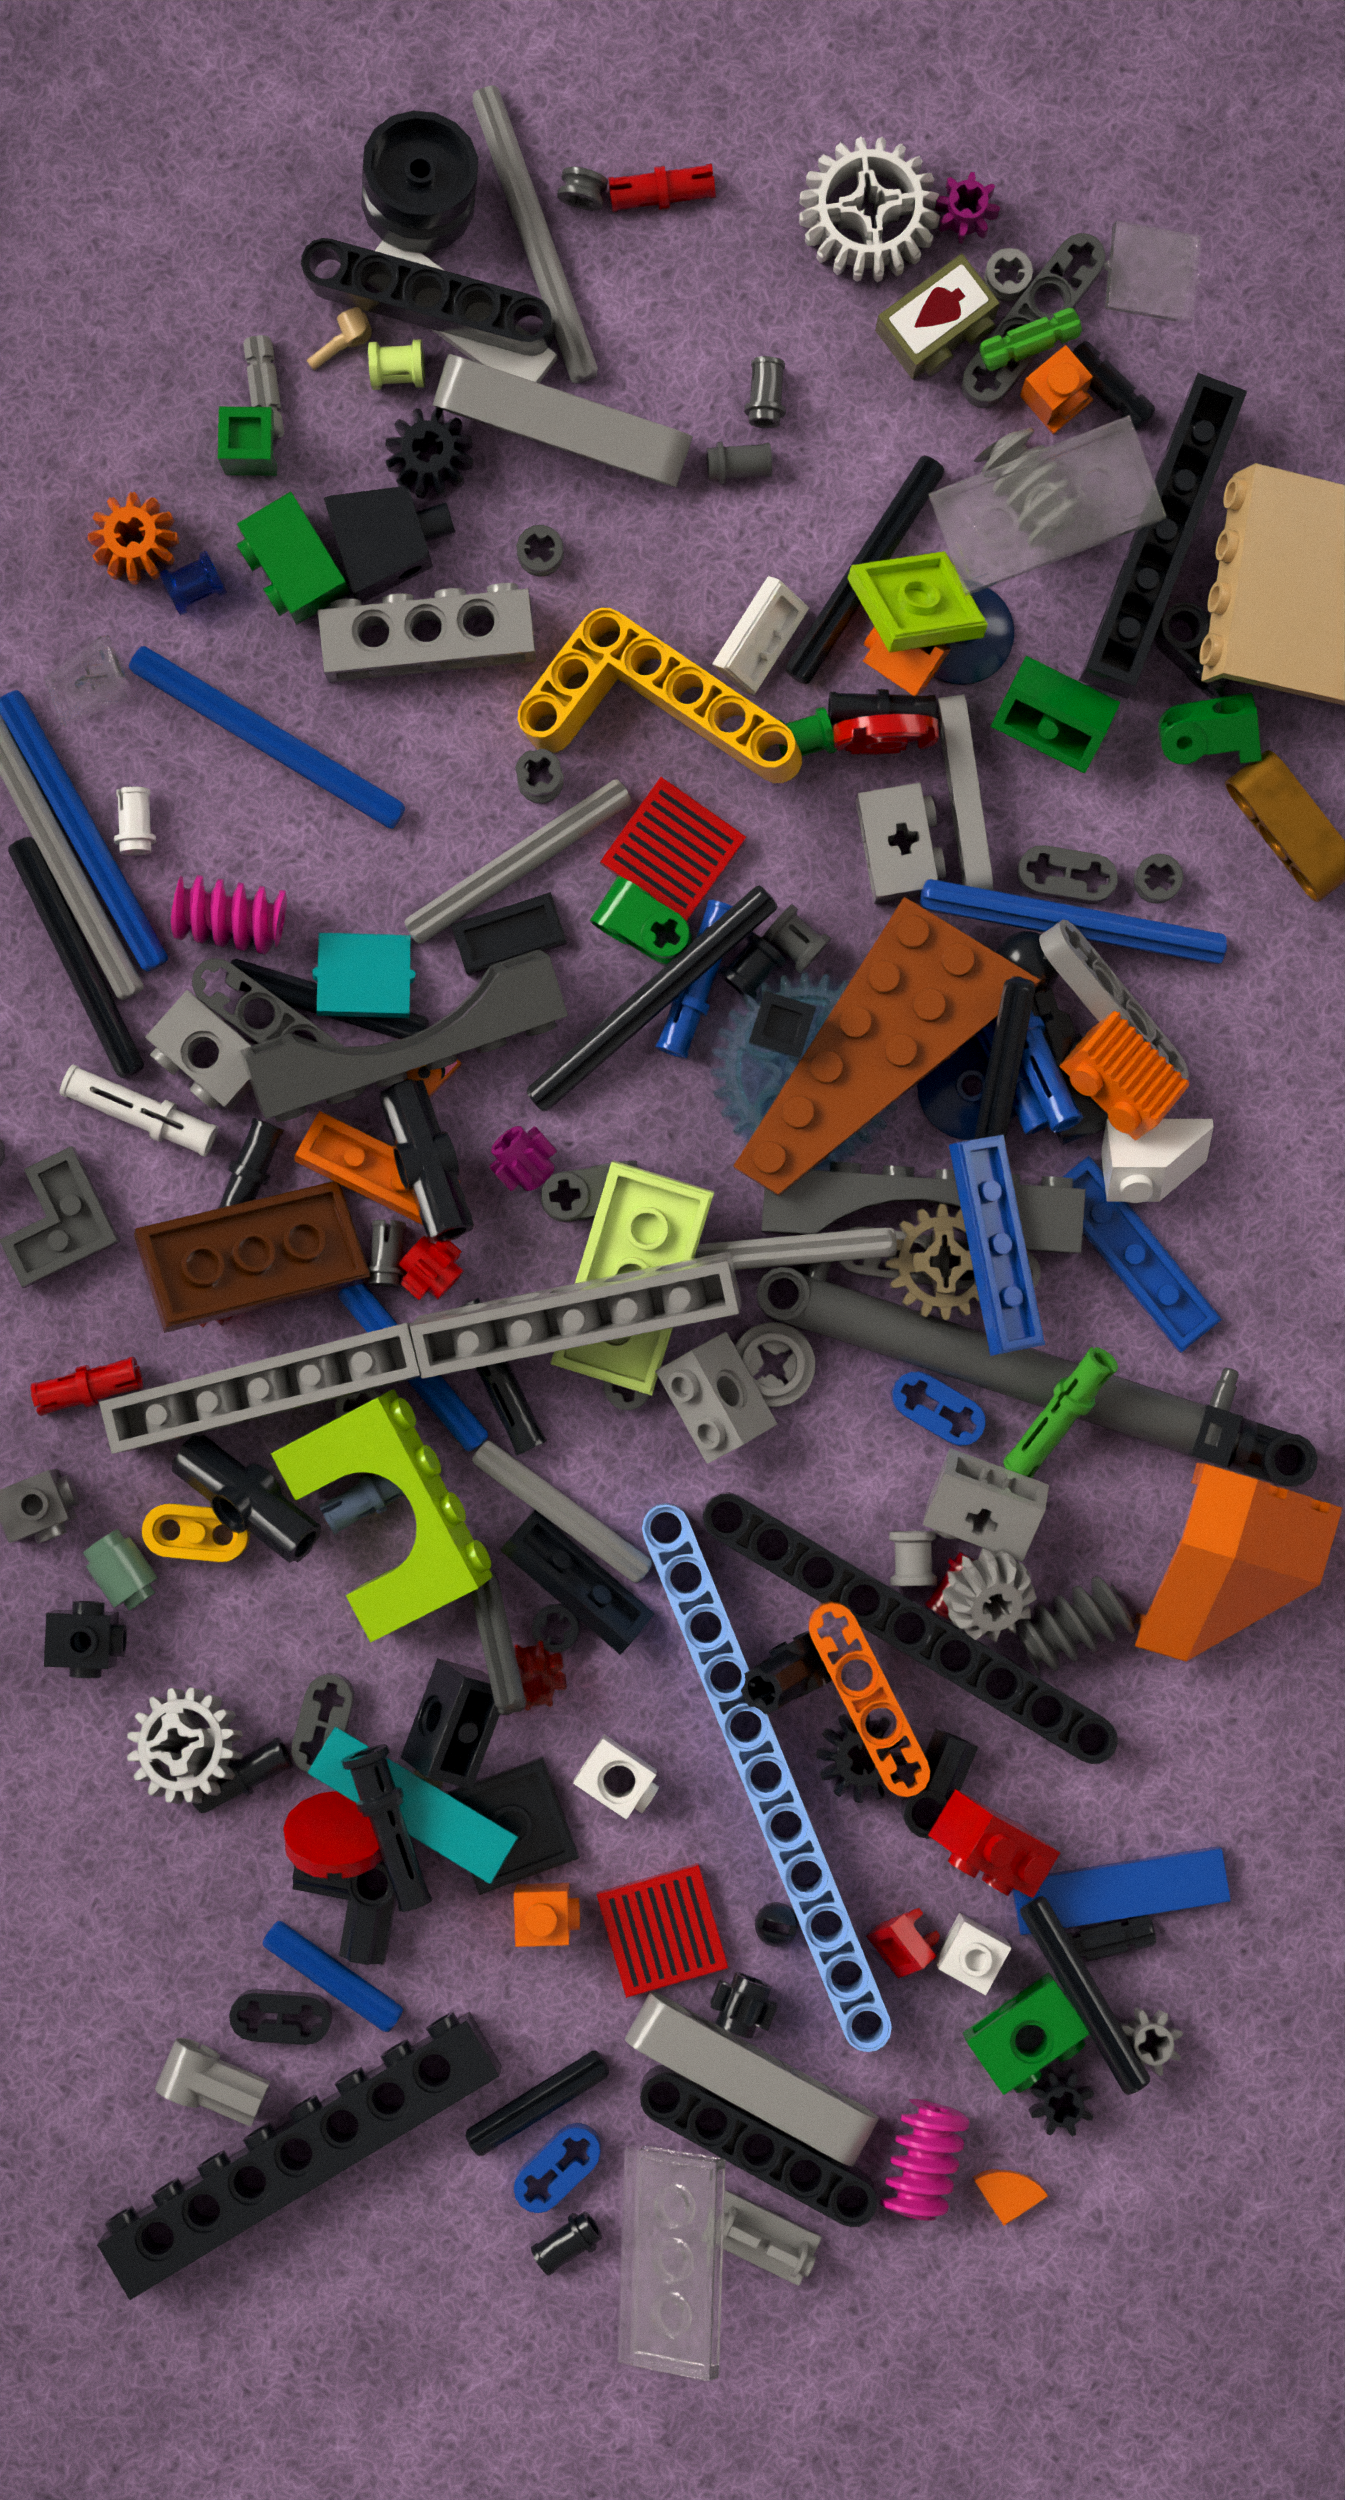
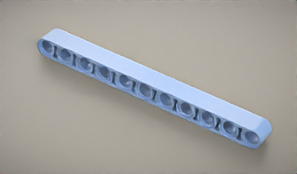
M670 1503L657 1504L649 1509L642 1525L643 1537L843 2033L849 2044L857 2050L864 2052L877 2051L890 2038L892 2026L876 1981L768 1714H764L756 1707H749L742 1695L741 1689L745 1683L744 1673L749 1671V1667L690 1521L683 1509L677 1505ZM660 1513H672L680 1520L682 1526L681 1533L675 1540L662 1542L657 1540L651 1533V1521ZM690 1562L701 1571V1581L696 1588L690 1591H681L674 1587L670 1575L677 1564ZM705 1611L714 1613L721 1621V1629L718 1635L706 1641L695 1637L690 1628L694 1616ZM724 1661L733 1662L741 1670V1678L738 1684L726 1690L715 1686L710 1678L714 1666ZM739 1712H753L761 1720L760 1730L752 1738H739L732 1732L730 1728L731 1720ZM771 1761L780 1768V1779L772 1787L762 1788L751 1780V1771L759 1762ZM781 1811L794 1812L801 1819L799 1830L790 1837L778 1836L770 1827L774 1816ZM801 1861H812L821 1869L819 1879L811 1886H799L791 1879L792 1869ZM822 1911L836 1913L841 1919L840 1927L832 1935H818L811 1928L812 1920L816 1914ZM842 1961H852L861 1968L859 1978L851 1985H839L831 1978L832 1970ZM863 2011L874 2012L881 2018L878 2029L869 2035L858 2034L851 2027L855 2016Z

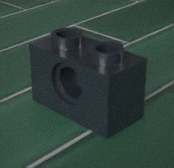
M437 1658L400 1758L427 1778L472 1789L500 1716L498 1708L495 1706L489 1675L478 1669Z

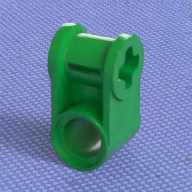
M617 876L589 920L594 926L627 946H632L657 963L665 966L693 942L686 920L679 913L663 905L648 892L621 876ZM672 928H675L679 942L676 945L666 943L663 948H660V942L656 934L659 931L669 933Z

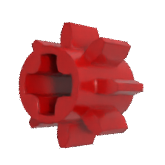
M424 1235L398 1264L407 1272L402 1279L401 1285L418 1300L427 1292L439 1300L464 1272L455 1263L462 1251L451 1241L429 1243L428 1238Z

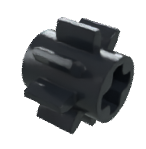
M735 1972L731 1984L719 1979L710 2001V2007L720 2011L715 2023L721 2028L745 2038H752L756 2027L769 2031L778 2008L776 2002L768 1999L772 1987L753 1976L741 1972Z
M1049 2067L1046 2069L1048 2080L1042 2086L1033 2084L1029 2087L1031 2092L1039 2098V2103L1032 2105L1028 2109L1032 2118H1039L1044 2115L1047 2117L1044 2129L1048 2135L1051 2136L1055 2132L1056 2127L1066 2128L1073 2137L1076 2135L1074 2125L1081 2118L1085 2120L1093 2119L1092 2113L1084 2106L1083 2102L1094 2095L1093 2090L1090 2086L1076 2089L1075 2085L1078 2081V2074L1074 2069L1071 2068L1067 2072L1066 2077L1062 2078L1056 2077L1054 2071ZM1065 2091H1067L1073 2103L1070 2108L1061 2106L1058 2112L1055 2113L1050 2102L1051 2097L1061 2098Z

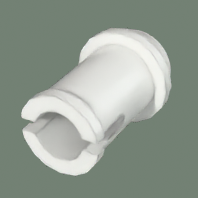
M123 787L117 789L119 834L114 836V843L119 845L120 854L139 856L150 854L152 852L151 845L156 843V835L151 834L150 789L145 787Z

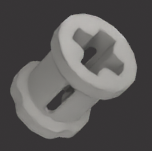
M936 1531L889 1532V1540L894 1542L895 1575L890 1577V1585L926 1586L938 1584V1576L932 1574L931 1541L937 1539Z

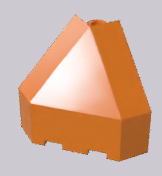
M1197 1463L1191 1484L1197 1485L1182 1538L1147 1615L1136 1614L1134 1623L1140 1625V1630L1135 1647L1187 1662L1319 1586L1343 1508L1315 1500L1312 1497L1288 1489L1270 1485V1483L1208 1464Z

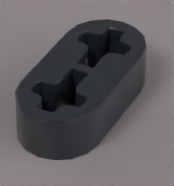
M253 1989L244 1992L237 1998L231 2007L229 2018L233 2031L242 2039L255 2042L308 2045L320 2041L326 2035L332 2022V2010L323 1997L314 1993ZM251 2001L260 2002V2011L264 2013H277V2020L264 2019L260 2022L258 2028L254 2029L250 2028L248 2018L241 2017L240 2011L247 2010ZM304 2005L313 2006V2015L322 2017V2023L314 2024L311 2032L307 2033L302 2031L303 2026L301 2022L285 2020V2014H300Z

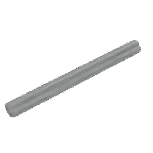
M494 85L480 88L473 93V105L542 300L549 307L554 334L567 371L573 383L589 381L597 376L598 367L500 90Z
M0 717V776L114 993L121 1000L129 999L140 993L144 989V985L5 721Z

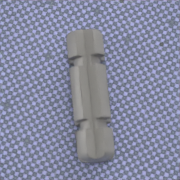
M266 335L251 336L243 342L245 360H247V364H250L246 368L251 406L272 407L274 412L273 440L283 437L284 426L281 412L277 411L281 409L276 368L274 363H271L275 360L273 343L270 337Z

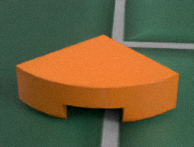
M989 2169L973 2176L975 2183L1003 2226L1048 2197L1044 2188L1035 2179L1016 2171Z

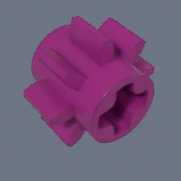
M971 172L967 180L958 183L952 177L947 178L945 188L949 197L938 196L936 200L935 210L946 212L940 221L939 231L943 232L950 228L955 233H958V242L960 244H963L966 235L974 232L984 239L988 232V225L984 219L995 220L998 218L1000 211L998 205L988 203L993 196L995 185L989 184L984 187L981 183L975 181V172ZM961 201L966 207L974 203L977 206L975 213L973 214L968 208L959 211L957 209L958 203Z
M515 1126L504 1132L493 1144L491 1153L497 1160L491 1163L489 1168L509 1191H513L518 1185L524 1191H532L544 1184L552 1175L555 1166L549 1158L557 1150L536 1126L531 1128L528 1133L521 1126Z

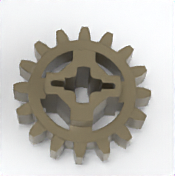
M939 1204L936 1210V1217L930 1218L928 1213L922 1208L916 1212L919 1225L914 1227L906 1221L899 1225L906 1237L904 1240H896L898 1258L885 1262L886 1268L898 1270L899 1277L894 1279L889 1285L891 1289L905 1287L907 1294L901 1302L904 1306H908L915 1300L921 1302L920 1316L927 1317L932 1308L936 1307L939 1308L941 1320H949L951 1307L954 1306L958 1308L963 1316L971 1314L968 1301L972 1298L979 1303L980 1301L975 1280L965 1292L955 1297L956 1281L965 1272L973 1271L970 1251H965L954 1240L953 1229L966 1235L962 1210L960 1208L954 1217H948L946 1205ZM932 1228L931 1244L923 1253L909 1254L911 1246L917 1237ZM942 1238L943 1248H946L947 1256L957 1260V1266L949 1269L947 1272L945 1287L940 1269L930 1266V1259L939 1255ZM910 1273H921L933 1284L934 1297L923 1292L915 1284Z

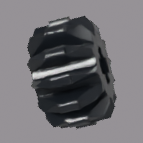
M437 407L432 412L431 420L425 421L421 409L416 408L413 410L415 424L410 426L407 422L397 419L394 425L401 437L386 439V449L394 454L386 460V465L389 472H400L396 480L398 487H410L415 483L417 498H425L429 485H434L437 496L444 498L446 497L444 482L448 480L451 484L460 488L464 485V478L458 470L473 468V458L465 453L473 447L472 438L470 435H459L463 427L459 418L455 417L444 424L443 410ZM429 445H436L439 454H432L430 462L422 461L420 452H427Z
M846 1714L840 1715L838 1717L839 1724L845 1733L839 1736L829 1728H825L822 1732L823 1737L834 1744L835 1748L822 1747L816 1749V1757L818 1759L835 1761V1763L824 1767L819 1772L822 1780H830L841 1774L833 1788L834 1794L839 1797L842 1796L850 1784H853V1798L856 1803L863 1802L865 1797L864 1786L871 1785L873 1794L877 1799L883 1798L885 1796L884 1790L878 1782L882 1778L874 1762L869 1768H865L862 1763L861 1770L851 1767L853 1759L848 1753L849 1750L855 1745L858 1746L859 1750H862V1743L864 1742L857 1728L852 1729ZM868 1714L865 1726L870 1735L875 1738H882L890 1722L887 1718L881 1717L873 1729L870 1730V1717ZM903 1738L891 1747L877 1749L876 1752L879 1758L882 1759L889 1750L899 1746L903 1742ZM890 1752L896 1766L907 1764L902 1753ZM895 1772L890 1774L893 1781L900 1779Z

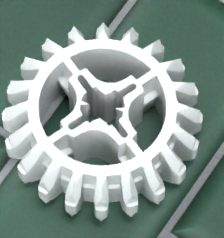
M860 136L856 139L855 152L852 153L840 142L835 148L836 160L823 154L818 160L820 172L810 171L806 176V184L810 189L800 193L799 204L806 209L799 215V224L810 228L805 234L807 246L821 244L816 256L820 263L829 260L834 255L836 259L833 272L836 275L844 272L847 264L854 266L853 280L856 282L861 281L864 268H872V277L875 281L879 282L883 280L885 265H888L892 273L899 276L903 273L904 269L903 259L909 263L917 264L921 257L918 247L929 248L931 246L933 235L929 230L938 227L940 218L937 213L932 211L935 209L939 194L928 191L934 183L932 173L917 175L922 166L920 156L911 158L907 162L903 161L906 150L903 143L896 146L893 153L885 151L886 140L883 137L877 139L875 149H867L866 141ZM875 175L893 181L903 190L904 194L901 193L900 189L893 190L882 187L877 182ZM856 176V190L851 195L839 197V203L826 204L829 196L840 183ZM865 190L867 191L868 202L874 203V210L878 207L873 228L871 217L864 215L865 209L861 211ZM912 214L910 223L900 235L888 242L882 243V232L885 225L899 221L901 215ZM838 224L839 229H853L862 236L864 244L849 240L834 225Z

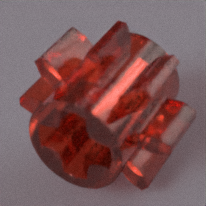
M538 1641L536 1646L524 1648L518 1644L515 1645V1656L526 1700L525 1710L529 1711L532 1706L543 1704L549 1707L553 1706L552 1697L555 1689L565 1690L567 1688L566 1674L561 1672L564 1667L561 1652L550 1655L548 1651L544 1650L543 1641Z

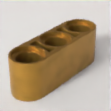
M1266 750L1261 754L1262 761L1250 762L1225 781L1226 789L1303 891L1312 900L1319 902L1345 882V841L1285 763L1274 752Z

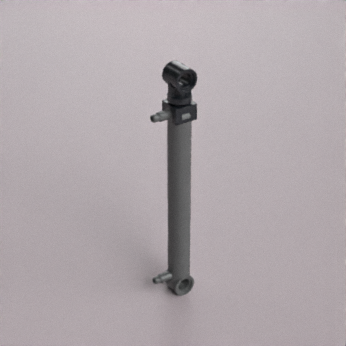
M832 1262L810 1263L806 1274L786 1267L772 1269L762 1277L757 1286L756 1300L758 1307L766 1316L773 1320H778L1043 1408L1053 1398V1389L1060 1379L1069 1377L1079 1365L1078 1363L1033 1348L990 1356L987 1336L984 1332L947 1320H941V1318L932 1315L922 1317L920 1316V1311L826 1281ZM780 1279L792 1282L798 1293L794 1306L785 1310L774 1307L767 1295L771 1283ZM1227 1367L1223 1369L1220 1379L1216 1382L1209 1405H1203L1112 1375L1094 1397L1095 1405L1087 1415H1080L1077 1418L1217 1466L1227 1467L1269 1481L1276 1485L1294 1487L1304 1484L1312 1478L1317 1469L1318 1457L1316 1450L1308 1439L1301 1435L1291 1434L1229 1412L1236 1393L1239 1373ZM1288 1444L1296 1450L1299 1459L1295 1470L1284 1475L1276 1468L1274 1459L1277 1450Z

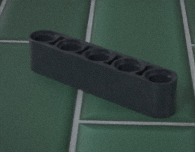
M320 238L312 241L305 247L302 253L301 267L309 287L317 296L351 307H359L361 310L522 355L535 356L541 354L550 347L554 339V326L549 307L542 299L534 295L329 238ZM335 260L340 263V269L337 274L328 279L315 276V270L322 261ZM385 274L391 278L388 288L379 293H371L365 289V284L371 276ZM426 288H435L442 293L439 302L431 307H422L416 304L415 298L420 291ZM476 302H485L491 305L493 310L485 320L472 321L465 316L468 307ZM536 316L543 321L541 330L531 336L518 333L515 328L523 317Z
M664 2065L655 2066L643 2077L640 2086L641 2107L644 2113L653 2121L841 2225L860 2227L868 2223L874 2216L877 2208L874 2185L870 2177L861 2169L845 2165ZM666 2081L676 2086L679 2091L678 2098L668 2105H661L652 2100L649 2091L658 2082ZM712 2107L719 2109L726 2117L725 2123L720 2128L708 2131L698 2125L696 2118L702 2110ZM753 2134L766 2135L773 2142L772 2148L763 2156L748 2154L744 2150L743 2144ZM800 2160H810L815 2162L820 2169L818 2175L813 2180L800 2182L791 2176V2168ZM848 2186L861 2187L866 2192L865 2200L855 2208L844 2207L837 2201L838 2194Z

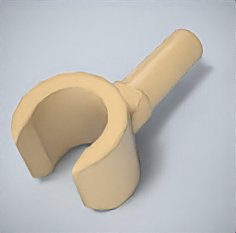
M359 307L348 309L338 315L337 321L342 333L332 338L333 340L307 359V362L314 371L340 350L342 351L346 347H356L369 341L372 329L366 314Z

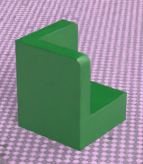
M219 406L218 460L225 475L277 476V463L273 456L274 412L272 407Z

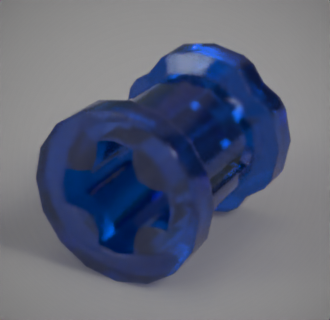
M207 550L199 553L198 560L171 573L166 569L159 572L180 616L187 613V606L214 593H217L219 596L227 593Z

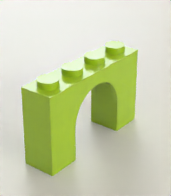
M394 1389L271 1453L295 1501L345 1475L359 1472L373 1473L390 1480L403 1491L410 1501L416 1518V1538L407 1559L402 1564L361 1584L345 1595L370 1643L478 1589L493 1577L489 1570L491 1568V1560L486 1548L479 1540H474L464 1522L466 1520V1513L461 1501L454 1493L448 1492L439 1475L441 1473V1465L437 1455L430 1446L423 1445L414 1427L416 1425V1418L411 1406L404 1398H399Z

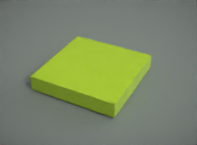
M945 551L851 565L848 580L889 653L984 637L988 623Z

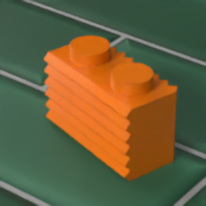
M1113 1011L1093 1026L1059 1066L1070 1076L1072 1086L1079 1093L1090 1096L1108 1114V1119L1115 1129L1129 1134L1135 1141L1155 1128L1189 1087V1080L1183 1079L1181 1072L1174 1071V1066L1166 1062V1057L1159 1056L1158 1050L1152 1049L1151 1043L1144 1041L1143 1035L1137 1034L1136 1028L1129 1026L1128 1020L1121 1019L1120 1012Z

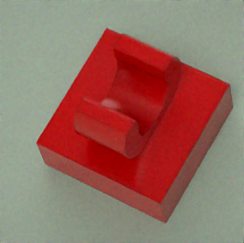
M920 1908L881 1922L866 1935L867 1939L897 1978L924 1969L936 1957L930 1947H933L940 1938L938 1931L935 1930L922 1937L914 1927L915 1921L923 1914Z

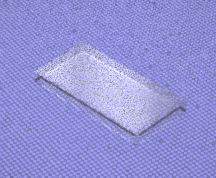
M1130 415L928 494L965 596L1166 519L1164 507Z
M637 2144L625 2147L618 2363L704 2381H711L719 2377L726 2159Z

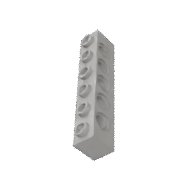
M731 1251L419 1315L410 1325L421 1378L423 1379L739 1314L742 1302Z
M404 1323L100 1401L99 1405L111 1454L129 1452L421 1377L410 1330L412 1323Z

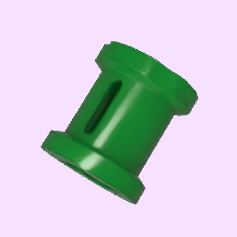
M824 707L816 709L815 715L789 723H784L781 719L779 720L792 731L802 757L823 750L829 754L837 752V748H834L831 722ZM778 744L783 757L788 750V746Z

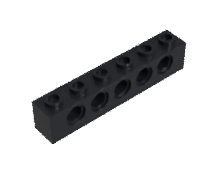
M1197 373L1188 390L1079 681L1126 699L1129 698L1136 687L1247 394L1246 390Z

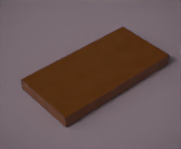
M335 1181L139 1227L134 1232V1238L164 1333L367 1283L371 1277L341 1185Z

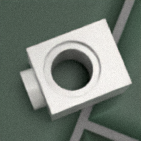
M605 1734L573 1782V1784L626 1820L633 1809L642 1814L659 1789V1786L652 1782L656 1776L657 1769ZM614 1766H625L633 1772L635 1783L630 1790L616 1793L607 1787L604 1780L605 1773Z
M959 1913L934 1960L939 1970L986 1995L1007 1958L1011 1946L1003 1936Z

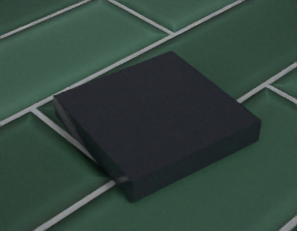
M544 1757L475 1781L472 1789L459 1787L445 1792L519 1837L492 1884L471 1873L479 1895L579 1859L576 1845Z

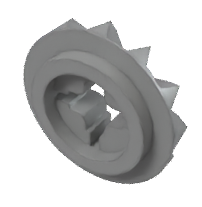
M763 1323L744 1333L735 1345L738 1354L768 1407L790 1404L800 1398L809 1388L815 1373V1356L810 1343L797 1329L783 1323ZM760 1344L765 1351L769 1350L773 1355H777L780 1352L785 1353L789 1349L792 1350L793 1353L787 1357V1361L782 1365L783 1371L786 1373L784 1376L788 1380L786 1385L773 1374H769L766 1377L761 1376L757 1380L753 1378L759 1372L758 1369L764 1364L760 1356L762 1353L757 1348Z

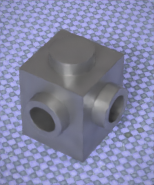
M51 1469L0 1489V1522L9 1543L18 1542L34 1535L37 1544L67 1533L64 1523L77 1518L73 1507L80 1504L71 1478L68 1475L61 1477L58 1469Z

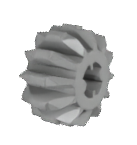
M982 1548L978 1560L972 1561L962 1556V1566L964 1568L961 1571H947L948 1581L951 1586L942 1590L943 1600L948 1607V1616L955 1626L964 1629L967 1635L975 1641L986 1634L989 1639L996 1642L1001 1630L1007 1629L1016 1634L1015 1622L1018 1619H1031V1609L1028 1604L1037 1599L1035 1589L1031 1584V1575L1024 1564L1015 1561L1011 1554L1002 1550L993 1556L990 1551Z

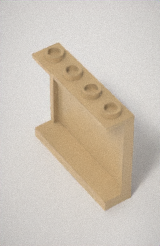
M1255 463L1234 473L1224 492L1223 503L1224 507L1227 508L1225 529L1221 532L1216 544L1215 554L1217 560H1219L1217 581L1213 584L1208 596L1207 605L1209 612H1211L1209 633L1205 636L1200 648V663L1204 665L1201 681L1209 683L1225 678L1345 706V485Z

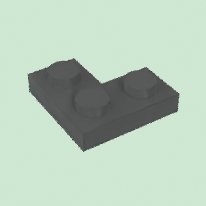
M70 1146L24 1169L46 1217L0 1239L2 1248L22 1288H27L120 1242L75 1147Z

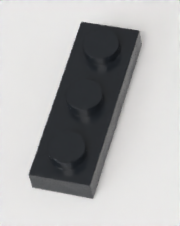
M536 1510L532 1512L500 1549L503 1554L619 1655L632 1643L655 1614Z

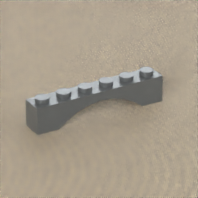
M537 949L490 965L476 988L455 1010L431 1027L404 1039L375 1046L343 1047L314 1042L289 1033L242 1049L240 1053L260 1111L265 1119L275 1116L276 1121L281 1122L303 1115L307 1112L306 1105L324 1099L327 1104H336L349 1100L357 1095L356 1088L376 1082L377 1087L399 1083L407 1078L406 1071L426 1065L427 1070L446 1067L457 1061L456 1054L473 1048H476L477 1053L498 1049L507 1044L505 1037L523 1031L526 1032L527 1036L548 1032L557 1026L555 1020L567 1017L568 1013L551 958L541 949Z
M830 1162L829 1171L811 1170L779 1197L764 1188L761 1231L799 1235L817 1234L838 1219L863 1208L889 1202L924 1201L945 1204L960 1209L961 1205L954 1170L936 1169L935 1178L914 1177V1167L883 1165L882 1175L861 1173L862 1164ZM1012 1174L1026 1250L1068 1254L1081 1253L1086 1189L1073 1188V1178L1042 1176L1041 1186L1021 1185L1020 1175Z

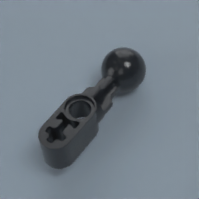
M1032 931L1017 932L1004 939L998 946L996 953L1041 980L1040 984L1035 987L1032 1011L1034 1016L1041 1017L1046 1029L1043 1035L1059 1067L1083 1037L1080 1033L1076 1034L1070 1015L1058 1008L1052 986L1055 984L1059 973L1051 965L1041 949L1039 942L1041 934ZM1059 1067L1078 1110L1083 1115V1120L1070 1129L1056 1133L1060 1143L1065 1145L1104 1131L1108 1114L1090 1096L1079 1093L1072 1086L1070 1076Z

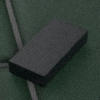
M551 892L451 924L467 976L488 970L490 965L537 949H541L544 952L567 944Z

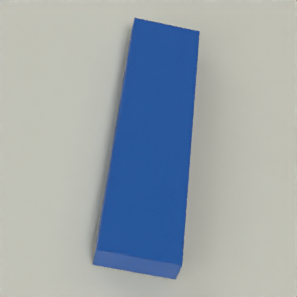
M1004 1135L950 1144L951 1160L990 1356L1045 1345Z
M1087 1156L1062 1176L1073 1178V1188L1086 1189L1083 1235L1179 1353L1183 1352L1222 1320L1127 1202H1107L1103 1172L1090 1156Z
M1220 1846L1049 1873L1034 1898L1014 1888L1012 1890L1020 1935L1031 1934L1020 1914V1909L1024 1904L1039 1896H1044L1048 1900L1063 1928L1231 1901L1223 1852Z

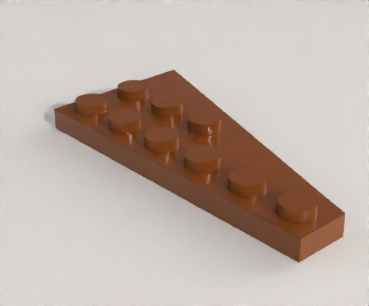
M904 897L736 1160L733 1168L779 1197L826 1159L831 1152L848 1138L869 1124L886 1107L897 1101L956 1053L962 1045L984 1027L997 1019L1003 984L1006 980L1011 979L1012 976H1020L1033 981L1035 987L1040 984L1041 980Z

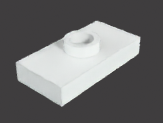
M768 576L712 665L739 689L748 694L755 695L806 615L809 607L783 582Z

